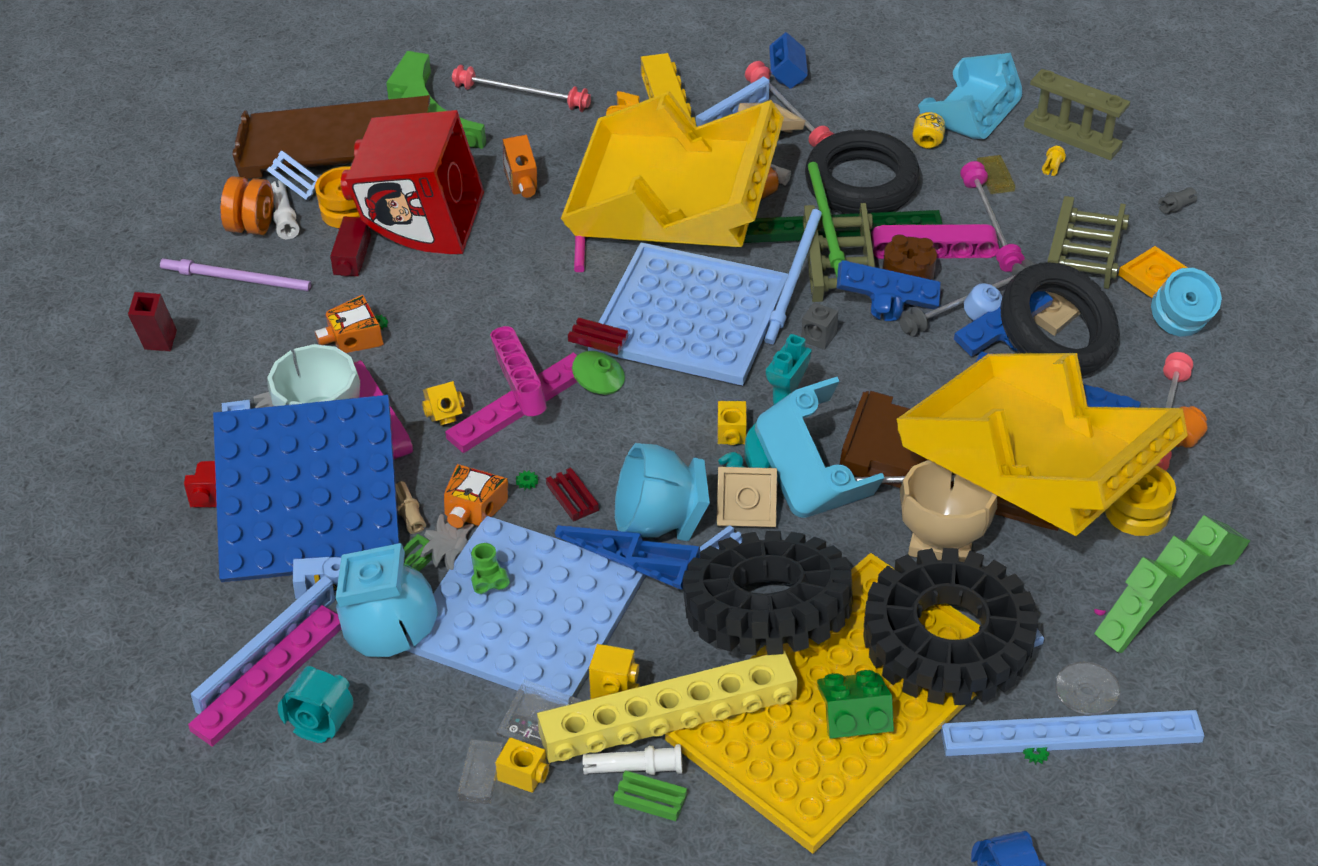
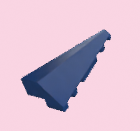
M557 525L555 530V536L681 590H683L684 571H688L687 565L693 557L700 558L701 550L699 546L643 541L640 533Z

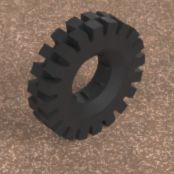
M766 531L765 540H759L756 532L741 534V544L732 537L718 541L719 549L708 546L700 551V558L693 557L687 565L688 571H684L683 591L688 625L693 632L699 631V638L709 644L717 640V648L731 652L739 643L741 654L757 655L760 645H766L767 655L783 654V644L788 643L794 652L809 648L808 638L820 644L830 638V631L838 633L845 626V619H850L852 613L853 593L850 563L847 557H842V551L834 545L827 547L825 540L815 536L806 542L805 534L791 532L785 540H782L781 531ZM767 581L793 584L792 587L786 590L765 594L741 589L753 583Z
M932 548L918 551L916 562L909 554L896 559L895 569L886 566L878 574V582H873L868 592L863 637L865 648H869L870 660L875 668L883 666L882 676L892 685L904 679L902 688L904 693L917 698L923 688L929 689L927 702L943 705L945 692L952 693L954 705H970L972 692H975L980 702L995 698L997 687L1005 693L1015 685L1017 676L1022 678L1026 672L1029 661L1032 658L1038 627V614L1034 612L1035 602L1030 591L1023 592V581L1015 573L1005 578L1007 567L996 560H993L985 569L982 568L983 554L969 551L965 562H960L958 548H943L941 560H937ZM955 604L974 613L982 625L979 627V632L971 637L951 640L930 633L920 623L918 618H921L922 611L933 605Z

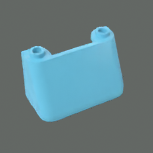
M1011 53L962 58L953 70V78L957 83V87L944 101L936 102L934 98H925L918 107L920 114L933 112L940 115L945 121V129L972 139L987 138L1022 97V85Z

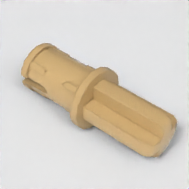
M400 481L396 484L398 514L404 519L410 534L421 532L424 530L423 527H426V523L420 514L419 502L412 498L406 483Z

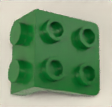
M861 670L856 675L847 676L832 673L817 680V688L826 705L827 734L830 739L894 731L892 694L879 673H875L872 670Z

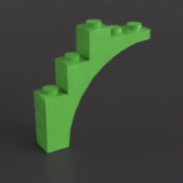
M412 51L405 53L386 82L388 99L429 95L425 88L431 74L429 54ZM431 98L429 113L447 111ZM460 117L469 146L483 149L486 144L485 124Z
M1203 515L1186 540L1173 536L1156 561L1145 557L1140 560L1125 582L1128 584L1127 588L1094 634L1117 652H1124L1142 627L1174 594L1193 579L1214 567L1233 565L1250 540L1228 524Z

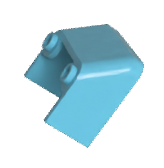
M838 377L795 390L763 412L755 424V432L771 468H777V481L788 506L794 515L801 518L810 517L872 496L885 478L883 473L856 481L852 472L846 466L837 464L825 468L803 418L814 414L818 404L830 401L840 382Z

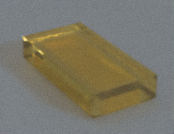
M1001 155L977 158V161L984 165L985 171L988 174L985 184L990 194L1013 192L1015 190V184Z

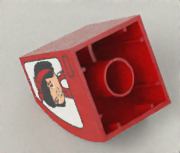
M451 110L371 118L363 139H358L355 142V158L350 169L342 172L341 189L344 198L347 201L354 200L360 218L365 224L396 243L424 252L463 254L484 194V188L458 111Z

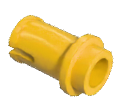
M1053 146L1048 149L1046 153L1047 159L1042 166L1044 174L1049 175L1053 169L1051 176H1055L1060 164L1064 162L1066 154L1065 150L1060 146Z

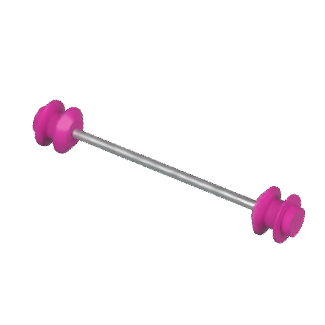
M978 161L969 162L962 167L960 175L966 187L978 189L1002 244V247L996 254V259L1001 270L1012 272V266L1015 263L1021 264L1025 257L1018 245H1007L982 188V185L988 179L984 165Z

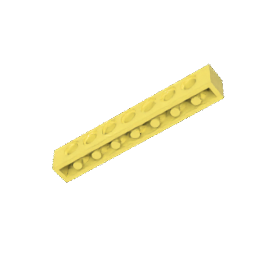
M783 651V654L764 655L537 713L539 734L548 762L566 761L578 755L590 752L596 753L609 747L631 744L636 740L652 736H662L667 732L683 728H693L698 724L714 720H724L729 716L745 712H755L760 708L776 704H785L796 699L797 678L785 651Z

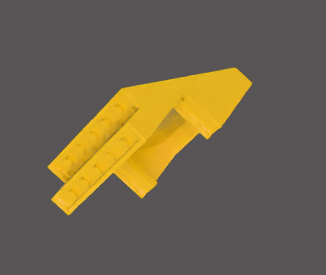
M670 91L600 117L595 125L561 219L575 236L742 247L750 222L755 221L784 117L772 100L696 127Z
M1077 353L987 354L897 418L898 432L901 436L903 447L1074 536L1081 533L1152 470L1167 453L1188 436L1183 408L1088 407Z

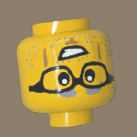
M933 112L920 114L915 119L912 135L915 143L923 148H933L942 143L945 133L944 119Z

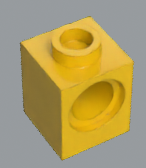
M718 401V444H745L746 401Z
M509 737L495 762L498 781L531 793L534 792L539 782L543 783L549 772V764H546L545 749Z

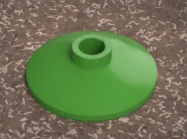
M585 351L577 355L573 361L572 372L575 379L581 386L593 393L602 395L613 394L624 384L625 375L622 367L615 359L605 353Z

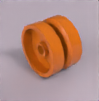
M235 176L227 179L223 188L220 206L221 220L225 231L242 233L246 229L247 233L264 235L267 232L272 220L274 195L270 182L254 178L249 182L247 178Z

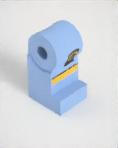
M341 558L293 559L295 599L301 597L323 576L332 580L334 592H337Z

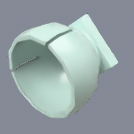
M313 344L295 348L294 355L299 376L295 368L293 353L290 350L275 361L267 377L268 390L273 406L360 397V379L352 357L333 346Z

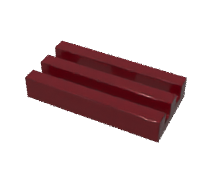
M579 317L576 320V325H573L572 331L568 333V342L616 355L619 354L628 339V330Z
M572 468L566 469V474L564 475L562 472L556 473V478L554 479L551 476L546 478L547 487L573 522L599 511V504ZM568 480L572 483V485L575 487V489L578 491V493L581 495V497L584 499V501L587 503V505H588L589 507H587V506L585 505V503L582 501V499H581V498L579 497V495L576 493V491H575L574 488L571 486V484L568 482ZM559 484L563 486V488L569 494L570 498L573 500V502H575L577 507L580 509L579 512L576 511V509L567 499L565 494L559 488Z

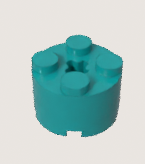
M306 666L278 703V714L284 724L289 721L295 727L292 732L297 736L316 743H323L327 738L331 737L332 739L353 709V697L348 689L350 684L341 675L333 676L312 666Z

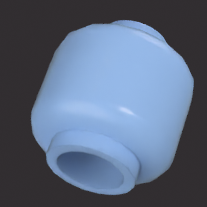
M978 284L966 297L964 310L968 317L974 321L985 313L998 309L1001 305L1002 295L996 287L990 284Z

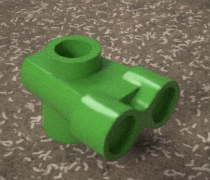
M489 543L476 545L471 552L474 571L471 582L474 592L482 594L491 588H506L510 581L507 571L501 568L497 561L495 547Z

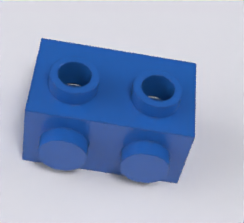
M785 32L769 46L771 73L780 84H785L791 89L796 84L802 83L806 76H808L806 52L799 42Z

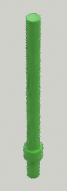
M811 162L808 164V170L818 208L822 213L821 220L830 250V265L834 268L837 277L838 264L842 260L846 261L844 253L840 251L818 164Z

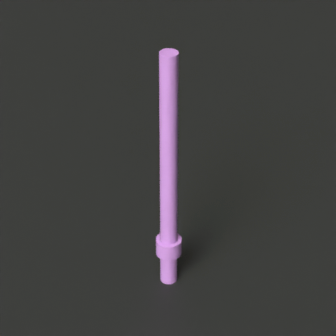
M162 258L160 262L161 269L179 271L183 275L191 276L193 273L309 291L311 288V281L196 264L193 260L181 259L177 261Z

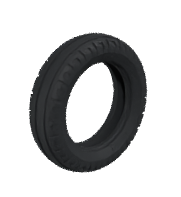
M864 129L842 131L826 137L812 149L805 167L806 182L810 192L815 197L808 164L811 162L818 164L829 209L841 214H859L861 203H866L867 213L893 212L912 198L920 178V169L916 156L904 142L883 132L865 131ZM863 158L887 165L896 173V177L883 185L856 187L838 181L828 170L841 161Z
M1044 262L1021 270L1010 280L1001 300V320L1009 341L1019 354L1077 353L1081 376H1085L1101 368L1110 359L1117 345L1119 336L1118 319L1110 299L1104 291H1101L1102 288L1095 281H1091V278L1083 272L1068 265ZM1047 291L1060 295L1071 302L1080 311L1087 323L1090 336L1087 347L1080 349L1068 348L1047 337L1037 326L1031 314L1029 305L1031 294Z

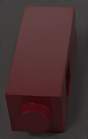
M343 216L330 255L333 275L359 277L371 239L370 227L360 217Z
M134 292L128 316L144 350L170 352L177 329L162 295Z

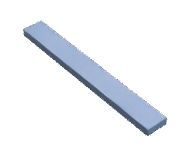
M1196 710L945 723L941 729L946 756L1023 752L1027 748H1035L1034 751H1036L1037 748L1048 747L1047 751L1200 743L1203 742L1204 738Z

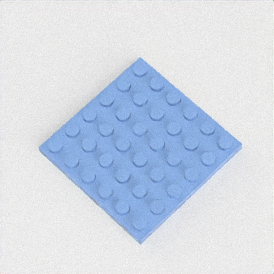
M641 242L598 322L628 330V339L618 355L588 347V351H598L618 358L743 386L769 328L771 312L776 309L788 273Z
M487 516L480 523L455 560L454 569H449L433 593L438 616L431 632L416 646H413L407 633L405 636L411 649L406 651L562 707L571 705L589 675V666L596 645L607 644L646 575L575 544ZM489 543L495 547L497 561L500 567L507 571L510 581L506 588H491L482 594L474 592L471 577L474 575L471 552L476 545Z

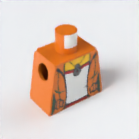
M527 135L503 139L504 173L511 191L514 195L521 193L525 198L532 197L537 190V167ZM518 157H520L522 165L516 163Z
M363 295L328 310L325 314L328 327L315 331L319 345L335 342L337 348L345 353L383 345L380 326Z
M457 464L444 493V510L449 524L455 528H461L465 522L479 526L487 516L492 517L508 500V478Z

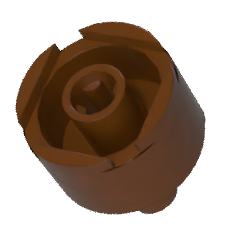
M901 234L893 236L892 241L887 244L884 250L883 269L934 280L937 252L933 247V241L929 238L906 237Z

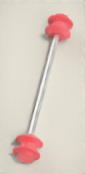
M762 61L751 63L745 71V78L750 83L757 81L763 76L767 79H770L771 76L770 69ZM769 83V89L793 114L805 120L804 125L811 131L809 136V144L815 147L820 141L834 134L830 132L827 126L814 128Z
M461 64L452 73V82L455 83L456 88L464 84L465 89L469 90L475 82L567 99L570 110H573L575 106H579L580 112L588 108L591 102V95L588 94L586 88L582 92H578V88L574 86L567 95L478 78L473 67L470 66L467 70H464V66Z
M1171 353L1165 360L1163 372L1172 381L1165 408L1172 407L1177 382L1186 381L1191 376L1193 360L1185 353ZM1172 452L1167 453L1157 466L1166 471L1170 465Z

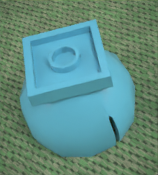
M635 443L628 452V455H626L619 476L615 496L617 530L640 533L641 537H659L676 529L678 540L689 541L710 503L705 460L693 458L689 467H687L674 451L654 444Z
M401 543L344 554L341 557L336 592V609L343 636L348 644L366 657H390L411 649L399 624V620L403 623L413 646H416L431 632L438 616V609L431 585L422 573L404 564L405 551Z

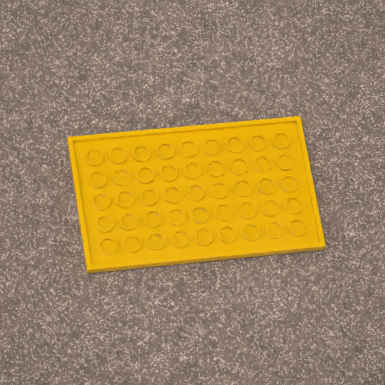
M872 553L868 554L851 569L853 604L850 619H845V626L838 633L830 631V638L820 644L808 638L809 648L794 652L788 643L783 644V651H785L797 678V695L795 700L665 734V741L674 748L676 744H681L682 754L812 854L942 729L943 724L948 723L966 706L954 705L952 693L946 692L943 705L927 702L929 689L923 688L917 698L902 692L904 679L892 685L882 676L883 666L875 668L869 658V648H865L863 637L866 601L872 583L878 582V574L886 566L890 565ZM937 604L928 607L922 611L921 618H918L920 623L930 633L951 640L971 637L979 632L980 627L979 624L949 604ZM766 645L757 652V655H753L750 659L767 655ZM861 670H872L875 673H879L892 694L894 731L830 739L827 734L826 705L817 688V680L832 673L842 674L843 676L856 675ZM972 692L971 700L976 696L975 692Z

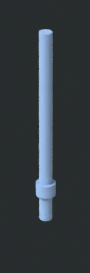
M813 209L778 304L776 309L771 312L770 325L764 339L766 343H775L779 329L783 328L787 316L785 313L822 215L821 211Z

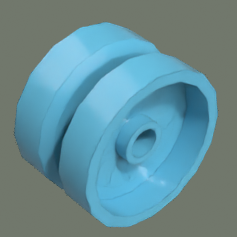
M1181 268L1173 272L1154 294L1151 303L1153 317L1166 332L1179 337L1191 336L1200 332L1220 309L1222 300L1220 288L1215 280L1204 271L1195 268Z

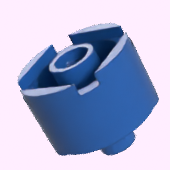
M1027 831L1013 832L977 841L972 848L971 862L977 861L978 866H1046L1043 860L1038 859L1033 847L1032 838Z

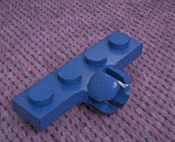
M844 260L838 264L837 289L869 296L872 301L871 313L878 320L881 318V313H884V321L897 320L901 317L905 303L929 309L939 307L941 283L939 281Z
M1046 291L1031 294L1029 305L1033 317L1052 305L1053 298ZM1000 307L995 311L985 313L957 331L954 335V340L971 357L999 340L1005 342L1013 351H1017L1009 341V337H1007L1003 328Z

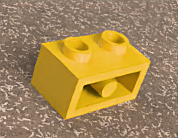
M602 644L596 645L589 666L591 699L640 687V684L636 683L639 674V664H635L634 650Z

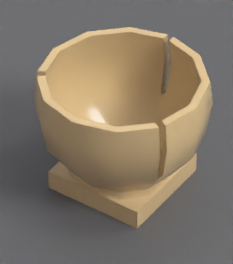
M930 460L913 466L903 479L900 488L903 522L913 532L909 546V556L917 557L918 551L932 548L937 560H941L943 548H958L959 561L965 562L968 552L971 551L972 542L985 534L997 510V495L957 474L955 475L954 486L951 488L952 472Z

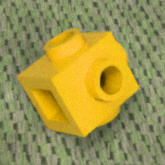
M454 381L423 389L426 401H422V407L426 417H430L432 422L439 420L440 425L457 421L455 415L462 414L461 408L465 405L461 392H456ZM441 400L446 403L445 409L441 406Z

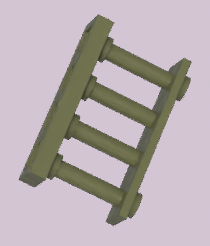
M1041 69L1033 77L1030 85L1041 89L1038 109L1036 108L1025 119L1024 127L1111 161L1120 151L1123 141L1113 137L1116 117L1119 118L1130 106V101L1060 76L1049 70ZM1050 92L1062 96L1059 117L1047 112ZM1072 101L1085 105L1081 125L1069 121ZM1094 109L1107 113L1103 133L1091 129Z
M1064 196L1048 262L1068 265L1081 272L1105 275L1104 288L1109 289L1111 278L1116 279L1119 263H1115L1121 232L1128 228L1129 215L1125 214L1126 204H1120L1118 216L1078 211V208H1073L1074 197ZM1081 221L1115 226V231L1074 227V224L1071 223ZM1079 237L1112 242L1111 248L1070 243V240L1067 239ZM1074 253L1108 258L1107 264L1066 259V256L1063 255Z
M861 203L858 217H832L834 228L860 227L861 236L837 237L840 248H863L864 256L845 257L846 261L875 267L870 236L872 214H867L866 203ZM804 205V231L811 212L815 209V205ZM821 218L807 253L812 302H823L824 292H828V289H837V278L823 276V271H826V268L832 267L829 258H825V255L820 254L823 248H829L827 239L823 238L822 235H818V231L824 228Z

